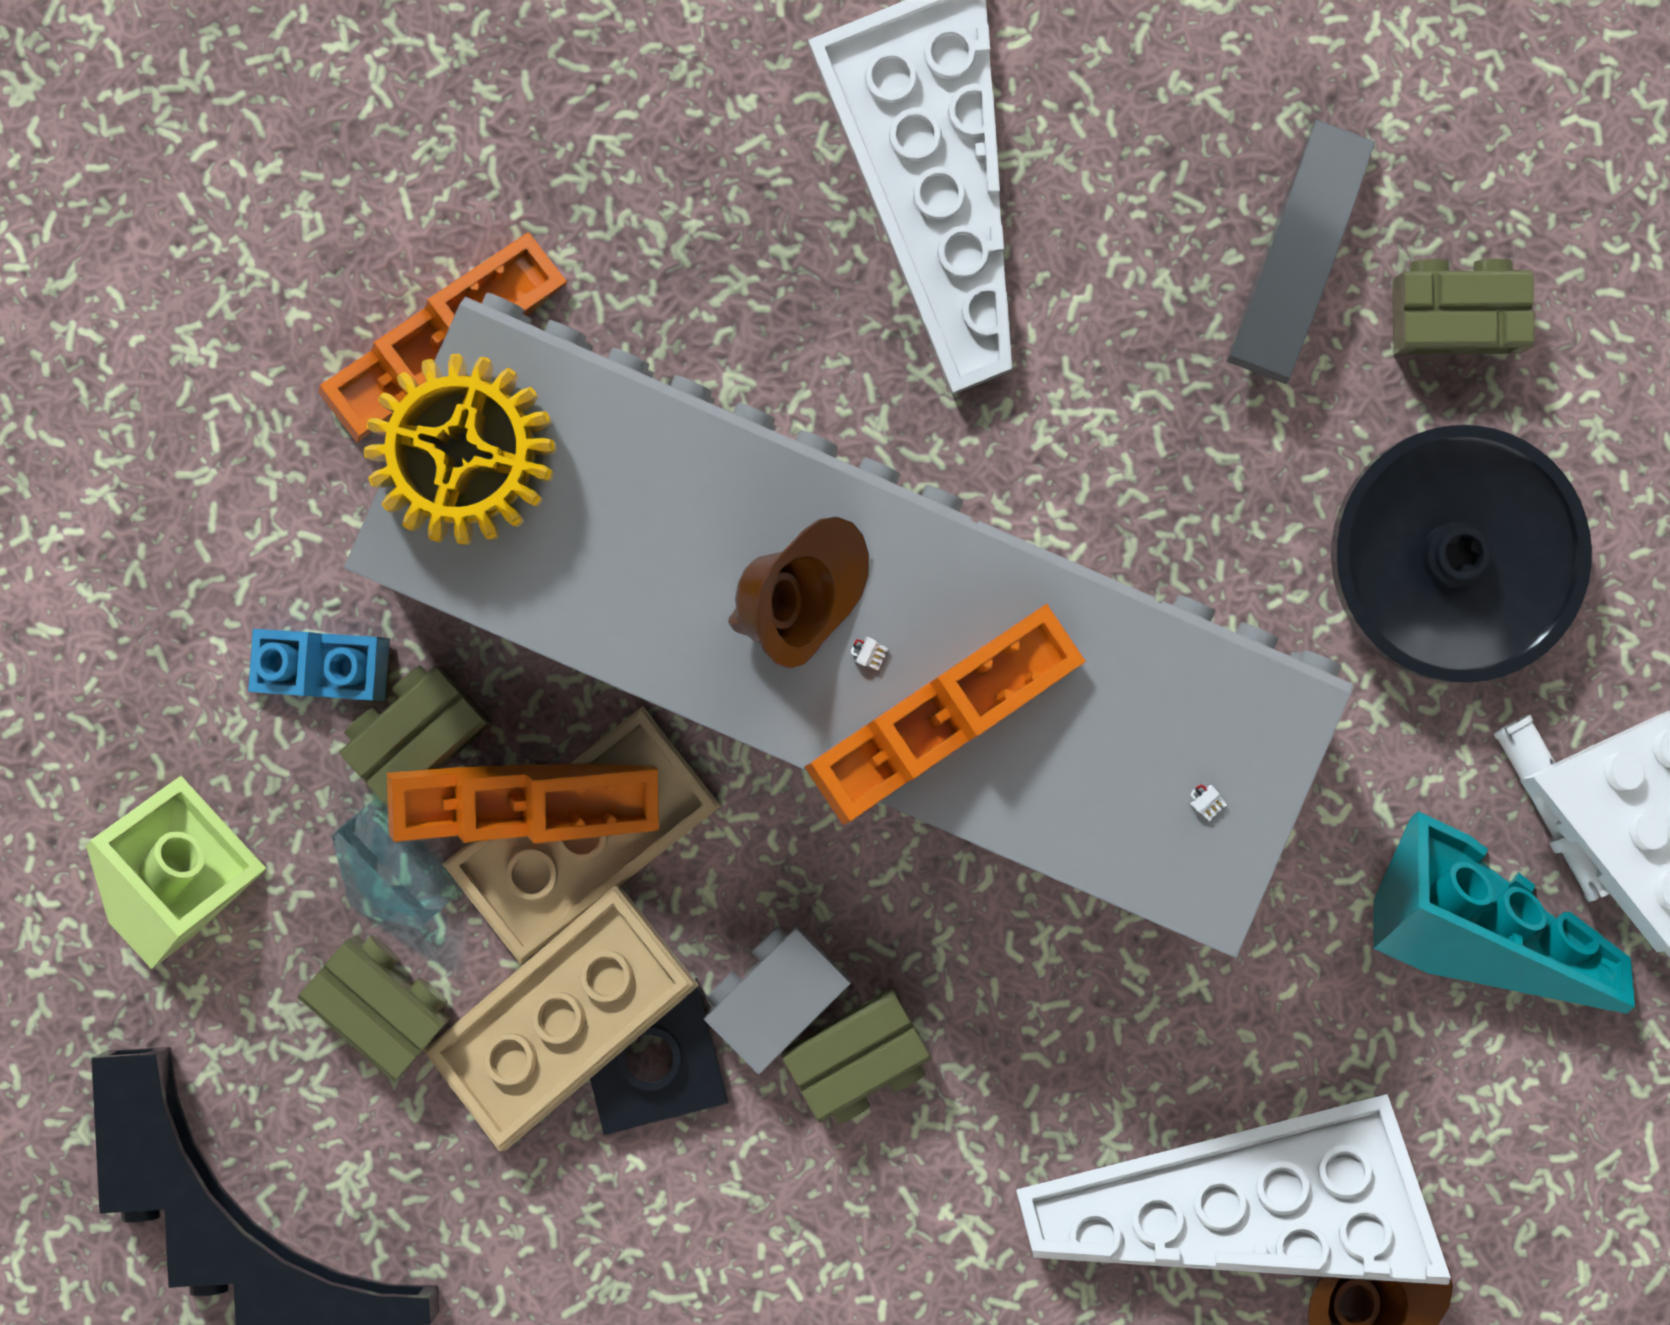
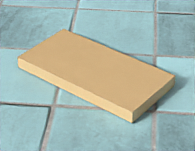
M644 706L570 764L656 766L658 768L659 831L533 843L528 836L469 842L442 863L520 964L561 933L615 885H622L722 806Z
M615 885L428 1046L424 1052L498 1151H506L697 988L699 984L623 888Z

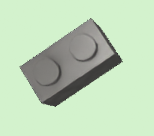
M798 924L787 934L777 926L751 952L759 961L741 979L734 971H731L706 996V999L713 1007L706 1013L704 1020L758 1075L851 984L850 977Z

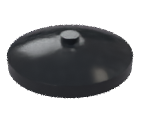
M1451 425L1426 430L1395 443L1376 456L1361 471L1347 491L1337 514L1331 542V564L1334 584L1342 608L1357 633L1375 652L1393 665L1413 675L1443 682L1470 683L1492 680L1519 671L1546 654L1561 639L1577 616L1585 598L1592 566V544L1587 516L1580 498L1563 471L1547 455L1527 441L1508 432L1478 425Z

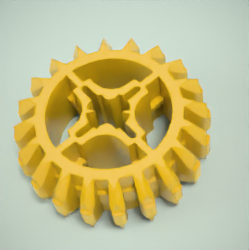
M451 354L448 361V376L442 377L440 368L435 361L426 359L422 362V371L427 382L419 386L416 380L408 373L402 372L398 375L397 380L399 385L408 393L404 399L399 402L391 394L385 392L379 396L378 402L384 408L393 412L389 423L378 418H370L367 422V429L378 435L385 436V444L366 446L364 448V457L368 460L376 462L386 461L387 467L374 471L368 477L370 485L375 488H385L394 484L396 488L387 494L382 501L384 509L393 513L408 503L411 504L404 515L402 525L410 531H415L421 527L429 516L428 538L434 542H442L447 534L449 524L453 523L456 542L460 545H470L473 537L472 523L478 522L480 530L486 539L490 541L495 540L499 537V529L494 516L501 513L508 523L514 527H519L523 523V518L512 506L516 499L520 496L526 503L534 507H538L542 502V497L537 492L526 487L530 477L541 481H551L554 472L550 468L536 464L534 460L535 455L555 453L557 450L556 443L552 439L534 438L533 433L551 425V417L545 411L525 415V412L535 404L539 396L532 387H527L511 397L510 394L518 380L517 373L512 369L506 368L491 383L493 363L489 358L479 357L474 365L471 376H467V366L464 357L460 354ZM464 395L462 404H456L451 419L444 425L435 428L418 425V427L414 426L419 416L437 401L450 396ZM486 399L500 405L508 415L515 432L516 454L502 451L499 447L492 446L486 442L484 436L486 417L482 414ZM467 433L466 439L484 455L493 458L485 459L474 455L470 462L462 458L463 466L457 468L454 467L455 459L447 455L437 445L429 442L436 441L447 444L451 438L459 442L458 434ZM407 446L431 454L435 460L437 469L434 484L438 485V490L434 503L419 491L410 476L406 459ZM483 472L508 474L502 486L488 498L472 505L456 507L459 495L465 494L469 481L477 474Z

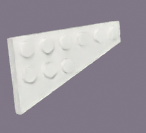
M905 0L809 39L808 47L951 395L1011 372V345L1005 286L1004 243L1000 213V186L986 0Z
M1669 710L1519 781L1533 798L1541 796L1559 819L1555 826L1569 843L1577 842L1597 866L1596 877L1655 951L1665 952L1670 958Z
M1388 1094L1016 1190L1034 1258L1449 1285L1451 1279Z

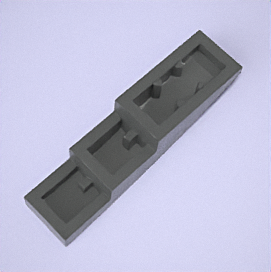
M1317 119L1315 120L1306 139L1293 181L1281 205L1268 247L1259 263L1226 362L1287 384L1336 258L1375 141Z

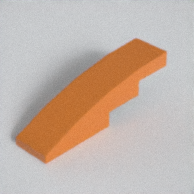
M527 232L428 298L424 309L374 341L370 352L320 384L318 393L357 443L372 433V431L367 429V422L370 418H378L386 422L390 420L393 412L387 410L378 402V398L383 392L391 394L399 402L408 394L399 385L398 375L402 372L408 373L416 380L419 386L426 382L422 371V362L426 359L435 361L456 311L464 297L482 304L486 293H491L524 309L523 314L528 316L560 291L567 281L532 235Z
M1045 604L804 766V768L838 819L845 825L907 782L918 777L968 741L988 730L1086 661L1048 604Z
M526 764L454 767L386 773L389 836L393 842L459 836L464 843L528 836L533 843L659 831L658 768L654 765Z

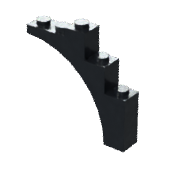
M171 1047L107 1050L91 1058L99 1213L121 1212L122 1222H144L160 1218V1210H164L169 1288L189 1287V1294L191 1296H211L229 1291V1284H233L236 1325H429L433 1322L439 1313L438 1286L387 1284L339 1272L295 1252L253 1221L221 1186L194 1141L178 1097Z

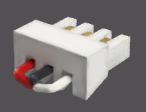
M866 636L864 641L860 639L855 640L851 654L857 656L854 662L874 670H879L888 648ZM860 642L862 643V646L858 647L856 646V644ZM855 648L860 650L858 654L853 652Z
M1200 784L1190 794L1194 799L1190 803L1191 806L1208 821L1212 820L1222 808L1227 806L1220 793L1212 785L1206 788L1203 784ZM1201 787L1205 790L1202 793L1198 790ZM1195 792L1199 794L1197 797L1193 795Z

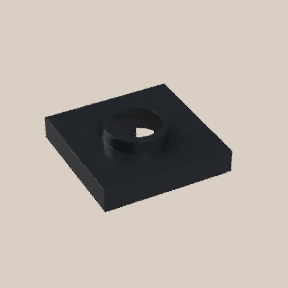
M700 986L695 988L641 1035H654L662 1038L669 1044L673 1053V1064L671 1070L664 1078L654 1082H645L637 1079L630 1073L626 1064V1053L629 1046L590 1078L604 1135L728 1103L729 1100L710 1025L704 1020L706 1010Z

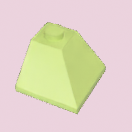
M179 776L95 836L86 845L109 924L151 969L195 936L266 870V867L182 776Z

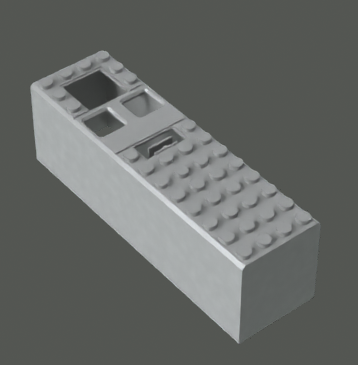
M486 293L482 304L464 297L435 359L442 377L448 376V361L451 354H460L464 357L467 366V376H471L474 365L479 357L489 358L493 363L491 383L506 368L515 371L518 375V380L510 396L512 397L524 388L532 387L539 397L535 404L525 412V415L545 411L551 417V425L533 433L534 438L552 439L556 443L557 450L555 453L535 455L534 463L550 468L554 472L551 481H541L530 477L526 487L537 492L542 497V502L538 507H534L526 503L520 496L516 499L512 506L523 518V523L519 527L512 526L500 513L494 516L499 529V537L490 541L482 534L478 522L472 523L473 537L470 545H460L456 542L453 523L449 524L447 534L442 542L438 543L428 538L429 516L421 527L415 531L406 529L402 522L411 504L408 503L393 513L388 512L382 506V501L396 487L393 484L385 488H378L343 568L806 770L804 766L1045 604H1048L1086 662L879 802L1237 958L1351 695L1353 684L1337 677L1342 665L1308 650H1303L1302 654L1293 651L1290 655L1274 650L1279 639L1275 635L1240 622L1236 633L1211 622L1215 610L1196 600L1177 595L1173 605L1164 601L1156 602V598L1073 561L979 520L975 523L971 521L972 517L959 512L964 501L944 490L926 485L922 495L898 486L901 473L882 463L863 457L859 468L843 462L836 458L838 446L818 435L800 430L796 441L775 432L777 427L773 424L775 418L756 408L738 402L734 412L731 413L714 405L715 399L711 397L712 391L678 375L674 376L670 386L653 378L654 372L648 369L649 363L617 348L612 347L608 358L591 351L593 346L585 342L587 336L561 323L549 320L545 331L530 324L532 319L523 314V308L497 295ZM464 395L450 396L437 401L419 416L414 426L418 427V425L435 428L444 425L451 419L456 404H462ZM486 399L482 413L486 417L484 424L486 442L492 446L499 447L502 451L516 454L515 432L508 415L500 405ZM467 433L458 434L459 442L454 438H451L447 444L436 441L429 442L437 445L447 455L455 459L454 467L457 468L463 466L462 458L468 462L473 459L474 455L485 459L493 458L484 455L466 439ZM407 446L406 459L410 476L419 491L434 503L438 490V485L434 484L437 469L435 460L431 454ZM495 472L477 474L469 481L465 494L459 495L456 507L472 505L488 498L502 486L508 474H498ZM836 516L853 522L864 535L869 552V574L862 597L851 613L804 665L786 668L775 664L763 651L761 644L754 642L746 635L735 632L728 623L729 617L736 609L735 596L737 585L744 569L760 556L784 551L804 529L818 519ZM867 636L888 648L879 670H874L854 662L857 656L851 654V649L856 639L864 641ZM858 642L856 646L861 647L862 643ZM855 648L853 652L858 654L860 650ZM1200 784H1203L1206 788L1212 785L1227 804L1210 821L1205 819L1190 804L1194 800L1190 794ZM1202 787L1198 789L1201 793L1205 791ZM1195 792L1193 795L1197 797L1199 794Z

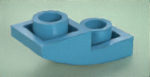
M253 629L248 692L385 701L390 638Z

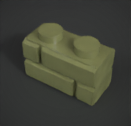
M1426 259L1411 262L1410 271H1403L1392 282L1394 355L1521 354L1532 348L1534 343V312L1532 311L1534 304V279L1532 270H1513V261L1510 259L1475 261L1474 271H1449V261L1442 259Z
M421 665L414 668L393 687L392 691L398 697L394 703L380 715L374 708L369 709L344 732L351 741L339 751L340 755L364 779L369 788L387 807L386 773L441 769L493 723L442 666H434L428 672Z
M358 935L347 939L324 967L300 992L297 998L388 1078L395 1082L410 1068L452 1019L442 1009L448 1001L440 991L423 978L419 977L412 983L394 968L400 959L378 938L370 935L366 941H363Z
M893 987L787 1046L781 1054L784 1063L800 1088L817 1121L821 1123L833 1116L837 1125L851 1120L868 1109L870 1103L866 1097L882 1087L889 1085L892 1092L896 1093L920 1080L926 1075L922 1065L932 1059L928 1048Z

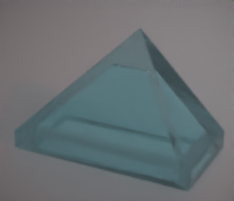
M378 798L374 799L343 824L331 836L348 902L358 913L421 929L463 891L450 873L418 840L393 842L389 836L388 808Z

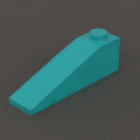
M1419 811L1410 818L1374 898L1373 949L1433 975L1625 1014L1635 1008L1630 956L1572 912H1563L1556 918L1546 911L1540 901L1532 894L1535 884L1519 872L1508 882L1481 861L1485 857L1488 848L1472 836Z

